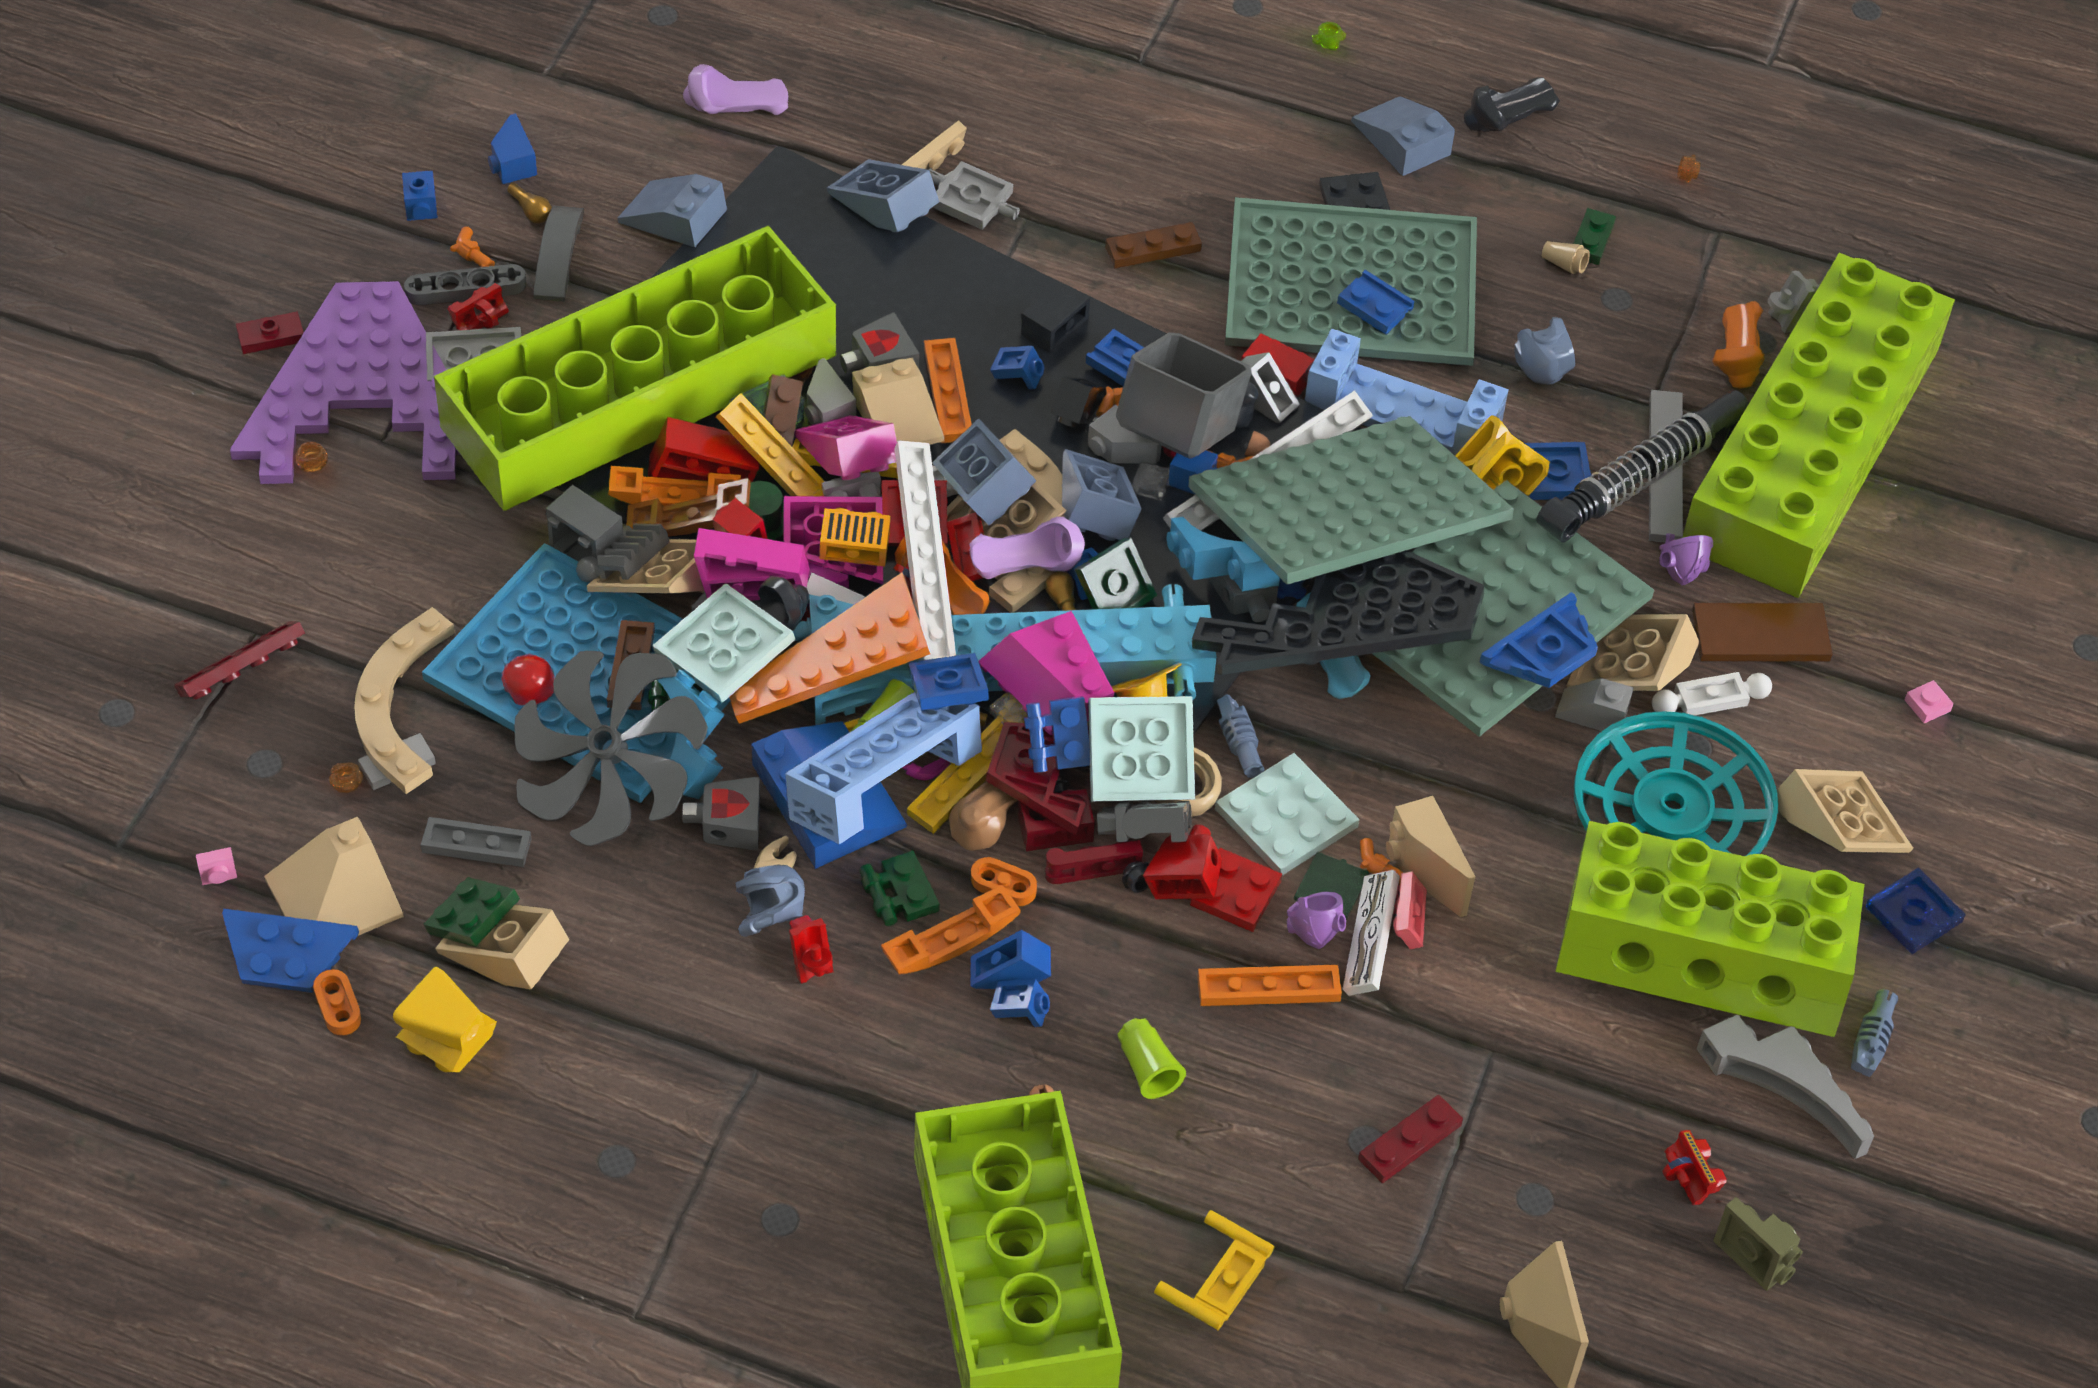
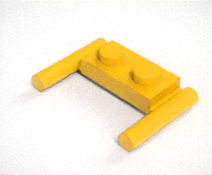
M1210 1210L1205 1217L1204 1223L1234 1239L1233 1243L1194 1299L1163 1281L1158 1283L1154 1294L1214 1329L1220 1330L1224 1321L1228 1320L1263 1269L1266 1259L1271 1256L1275 1246Z

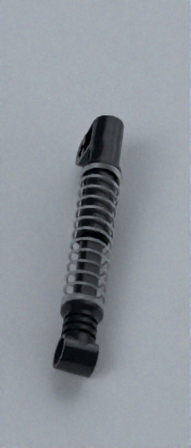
M1731 390L1701 410L1684 414L1680 419L1675 420L1673 424L1667 425L1665 429L1659 430L1657 434L1650 436L1648 440L1642 441L1640 445L1634 446L1632 450L1625 452L1624 456L1617 457L1616 461L1610 462L1608 466L1602 467L1599 472L1592 473L1591 477L1580 481L1574 488V492L1561 500L1558 497L1550 499L1539 511L1536 522L1560 542L1568 541L1586 521L1591 518L1598 519L1605 516L1608 512L1614 510L1615 507L1622 505L1623 502L1637 495L1649 485L1654 484L1657 480L1663 478L1664 475L1671 473L1673 469L1680 467L1681 464L1688 462L1689 459L1703 452L1709 446L1720 453L1749 402L1742 393L1737 390ZM1620 459H1623V464H1621L1618 461ZM1615 464V470L1610 466ZM1607 469V475L1602 473V471ZM1643 479H1648V482H1643ZM1640 483L1639 488H1635L1634 485ZM1627 489H1632L1631 493H1626ZM1621 493L1623 494L1622 499L1618 498V495ZM1612 499H1615L1614 504H1611Z

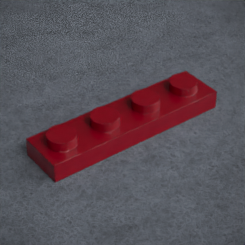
M288 621L176 683L174 686L180 697H192L193 700L199 699L212 691L210 686L219 681L224 684L241 675L239 670L249 664L252 668L263 664L270 659L268 654L279 648L281 652L295 646L298 643L296 638L305 634V631L299 621Z

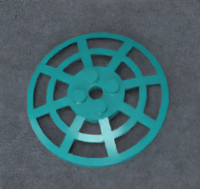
M1667 711L1642 713L1627 717L1610 725L1600 732L1586 747L1579 760L1574 779V802L1577 814L1586 831L1590 819L1585 810L1583 793L1602 799L1608 823L1619 822L1613 808V803L1632 808L1636 822L1630 825L1636 827L1641 833L1647 832L1650 835L1675 841L1681 838H1693L1704 842L1710 849L1728 853L1731 852L1726 849L1738 837L1743 822H1764L1763 831L1756 845L1747 854L1750 855L1760 854L1767 846L1774 831L1778 814V793L1773 776L1765 761L1755 749L1738 734L1723 725L1687 713ZM1645 729H1674L1672 747H1650L1633 753L1623 739V736ZM1690 731L1711 738L1729 748L1737 756L1721 767L1707 756L1685 749L1687 733ZM1611 744L1621 758V761L1610 771L1604 787L1585 780L1592 761L1602 749ZM1654 758H1670L1669 768L1658 769L1650 773L1640 762ZM1684 760L1701 766L1712 773V775L1703 781L1698 776L1683 770ZM1746 765L1753 772L1761 787L1765 800V809H1744L1741 791L1732 777ZM1628 769L1638 780L1633 795L1614 790L1618 779ZM1723 784L1731 798L1733 809L1715 808L1712 791ZM1676 801L1682 808L1671 809L1665 802ZM1711 821L1732 822L1728 833L1719 843L1705 832Z

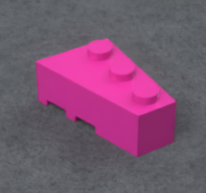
M699 528L694 558L707 599L726 583L748 600H760L758 595L760 585L770 576L783 577L793 585L801 584L807 588L810 568L803 545Z

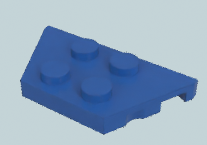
M1571 592L1481 653L1479 662L1484 666L1550 688L1596 656L1598 646L1593 635L1588 631V623L1585 616L1579 614L1576 607L1577 598Z
M223 909L222 912L240 979L243 984L313 993L315 978L320 973L332 969L341 958L339 954L351 939L355 940L359 934L358 927L354 925Z

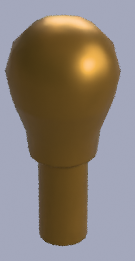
M511 183L508 186V193L519 201L525 215L531 222L540 224L547 221L552 209L547 199L526 192L516 183Z
M1054 571L1049 574L1045 581V589L1049 596L1062 611L1076 610L1074 606V580L1070 574L1065 571Z

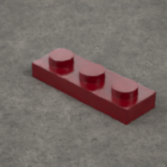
M1438 1094L1361 1150L1358 1160L1383 1184L1462 1126L1463 1118Z

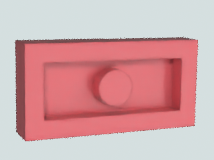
M1413 871L1401 873V885H1398L1396 895L1398 899L1395 900L1393 914H1397V917L1393 920L1394 931L1410 950L1423 947L1427 889Z

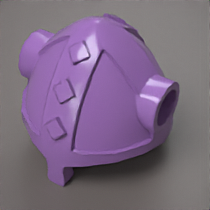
M1667 533L1665 544L1659 546L1661 551L1660 564L1666 567L1672 580L1680 585H1686L1695 580L1701 572L1703 573L1708 570L1713 539L1706 535H1695L1674 540L1675 534Z
M1320 892L1307 897H1299L1298 901L1287 910V928L1289 933L1297 934L1306 944L1316 949L1324 947L1337 932H1343L1346 928L1343 900L1341 895L1335 892Z

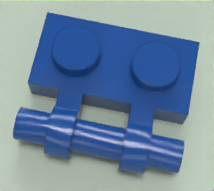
M1083 696L1049 700L1050 714L1041 715L1039 702L1026 704L1028 717L1024 718L1025 729H1029L1031 748H1028L1029 759L1033 760L1034 772L1048 771L1046 758L1055 756L1057 769L1090 765L1089 734L1085 699ZM1052 726L1054 742L1052 745L1044 744L1043 727Z

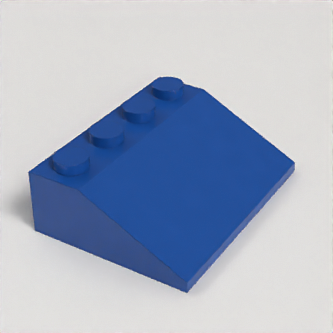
M843 721L781 730L751 744L752 765L815 869L907 827V823L881 782L861 794L864 829L841 844H837L790 820L785 773L850 733Z

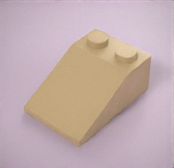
M913 358L898 359L891 363L869 366L852 372L856 407L863 418L893 423L896 441L929 443V445L944 441V434L926 384Z
M1434 796L1395 806L1393 821L1390 822L1389 841L1386 842V850L1390 860L1396 861L1399 869L1404 873L1413 871L1427 889V892L1459 917L1467 916L1475 875Z
M514 905L476 947L443 938L435 949L438 954L505 986L532 989L553 960L557 958L560 951L569 941V938L552 909Z

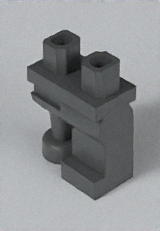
M1120 801L1116 807H1103L1102 812L1097 814L1098 834H1116L1117 842H1126L1129 838H1143L1148 833H1171L1172 842H1185L1189 835L1188 828L1192 826L1190 801H1178L1177 803L1153 804L1150 801H1142L1133 805V801Z

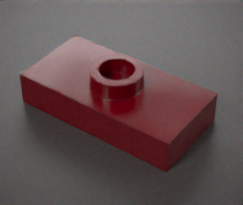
M298 311L236 323L243 354L297 344L304 333Z

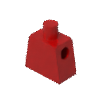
M1194 825L1185 842H1172L1171 835L1164 840L1143 874L1155 899L1214 898L1222 857L1211 836L1210 830L1203 825Z

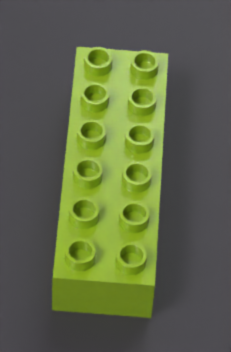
M768 225L435 375L434 382L440 428L503 511H506L657 440L667 417L695 423L724 409L740 393L745 398H748L766 389L769 377L772 374L790 378L816 366L822 358L828 360L835 357L836 304Z
M1839 253L1695 493L1682 538L1695 535L1712 537L1713 547L1709 560L1799 598L1938 352L1955 299L1935 292L1924 283L1911 282L1876 268L1868 260L1852 258Z

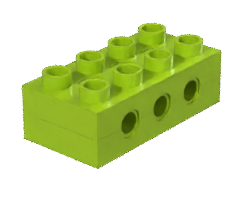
M1589 821L1573 883L1555 972L1835 1037L1854 978L1865 884L1850 881L1843 874L1832 870L1810 872L1780 865L1775 859L1763 854L1741 856L1710 849L1704 842L1693 838H1681L1675 841L1641 833L1636 827L1623 822H1613L1606 825Z
M1061 1090L915 1113L914 1160L961 1387L1118 1388L1122 1349Z

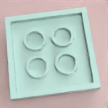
M725 583L652 646L655 654L665 655L675 669L686 672L695 680V684L723 703L795 641L792 630Z
M1192 696L1104 697L1088 699L1091 802L1195 799Z
M1295 753L1220 798L1215 804V810L1273 870L1282 873V875L1352 832L1359 825V818Z

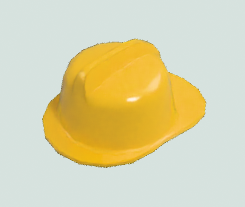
M1182 663L1172 665L1147 677L1125 681L1111 687L1117 697H1167L1166 674L1180 667Z

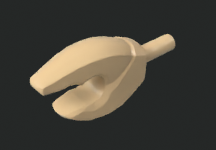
M784 836L764 847L756 860L754 868L777 864L788 865L793 868L797 857L795 851H791L783 859L775 858L787 846L789 838Z

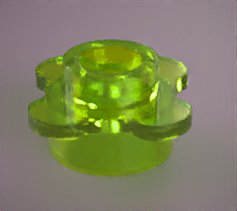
M1325 22L1319 26L1318 34L1313 35L1312 41L1314 44L1321 45L1326 49L1337 50L1340 41L1346 39V33L1338 24Z

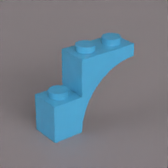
M1184 517L1171 519V529L1166 537L1167 546L1171 552H1174L1179 559L1180 566L1186 569L1193 580L1229 575L1242 592L1279 586L1280 577L1245 542L1226 540L1209 535L1192 526Z
M680 669L676 672V677L657 679L668 693L670 699L677 696H686L696 703L708 726L705 741L725 715L716 707L719 702L704 690L699 692L693 686L695 680ZM676 733L675 745L670 760L681 764L687 772L688 780L683 795L699 799L704 793V785L712 783L723 767L715 760L717 755L708 746L702 744L700 749L696 750L683 734Z

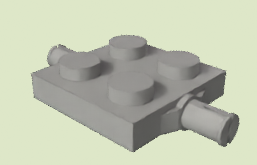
M962 161L947 175L928 169L933 183L939 186L936 191L939 203L933 206V208L982 230L999 213L1012 220L1018 217L1020 209L1005 203L1013 193L1012 183Z

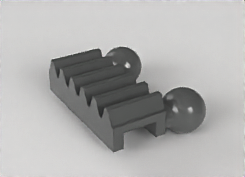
M635 523L633 524V529L628 525H623V536L619 537V542L612 543V548L604 550L605 555H598L597 558L587 556L578 562L576 567L578 577L582 581L590 583L599 576L601 579H607L613 572L620 571L622 580H628L670 542L666 529L661 524Z

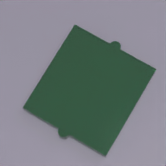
M1317 851L1294 895V900L1298 901L1299 897H1307L1320 892H1335L1342 897L1343 914L1347 920L1362 890L1364 876L1369 875V872L1348 864L1345 859L1338 860Z

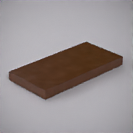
M1694 603L1692 612L1695 631L1699 640L1700 661H1831L1833 654L1823 603Z

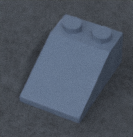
M1401 96L1355 115L1351 119V122L1402 176L1451 155L1455 129L1438 111Z
M871 159L866 160L827 187V191L831 196L877 228L891 230L892 232L906 229L910 222L926 215L930 208L939 203L929 170Z
M698 174L649 181L617 218L618 223L696 247L727 210L722 182Z
M977 419L932 462L963 500L989 526L996 519L1001 518L1006 510L1019 497L1024 496L1036 482L1035 478L980 419Z
M1065 449L1063 453L1062 506L1067 511L1064 513V517L1076 524L1081 532L1089 530L1098 533L1100 537L1109 541L1129 538L1142 508L1124 467Z

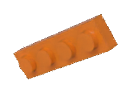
M956 339L924 340V352L935 412L944 434V441L941 443H951L972 425Z
M1338 965L1198 969L1197 975L1200 1006L1340 1002L1342 996Z

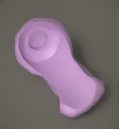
M704 64L694 67L690 72L688 85L683 93V98L687 105L708 114L749 112L761 109L774 115H779L788 108V91L782 80L773 78L768 81H733L712 66Z
M1055 517L1039 525L1033 532L1010 535L1004 538H992L980 534L969 545L970 557L978 574L985 579H991L1002 573L1033 567H1041L1049 571L1070 570L1080 561L1085 542L1076 524L1064 517Z

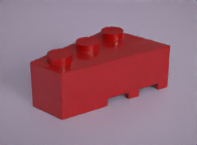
M667 417L649 456L648 477L708 481V473L741 475V480L749 478L750 482H753L759 469V462L729 431Z

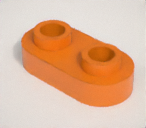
M992 857L978 859L972 865L971 883L979 892L986 893L1003 884L1017 906L1028 905L1035 899L1037 881L1030 872ZM989 877L993 880L987 881L984 878ZM1016 890H1022V891H1024V892L1019 893V892H1015V891H1016Z
M334 969L320 973L314 980L313 988L327 1029L336 1035L353 1033L361 1024V1013L347 975L342 971ZM331 990H337V991H338V992L333 993V994H328V992L331 991ZM342 1018H348L346 1021L339 1022Z

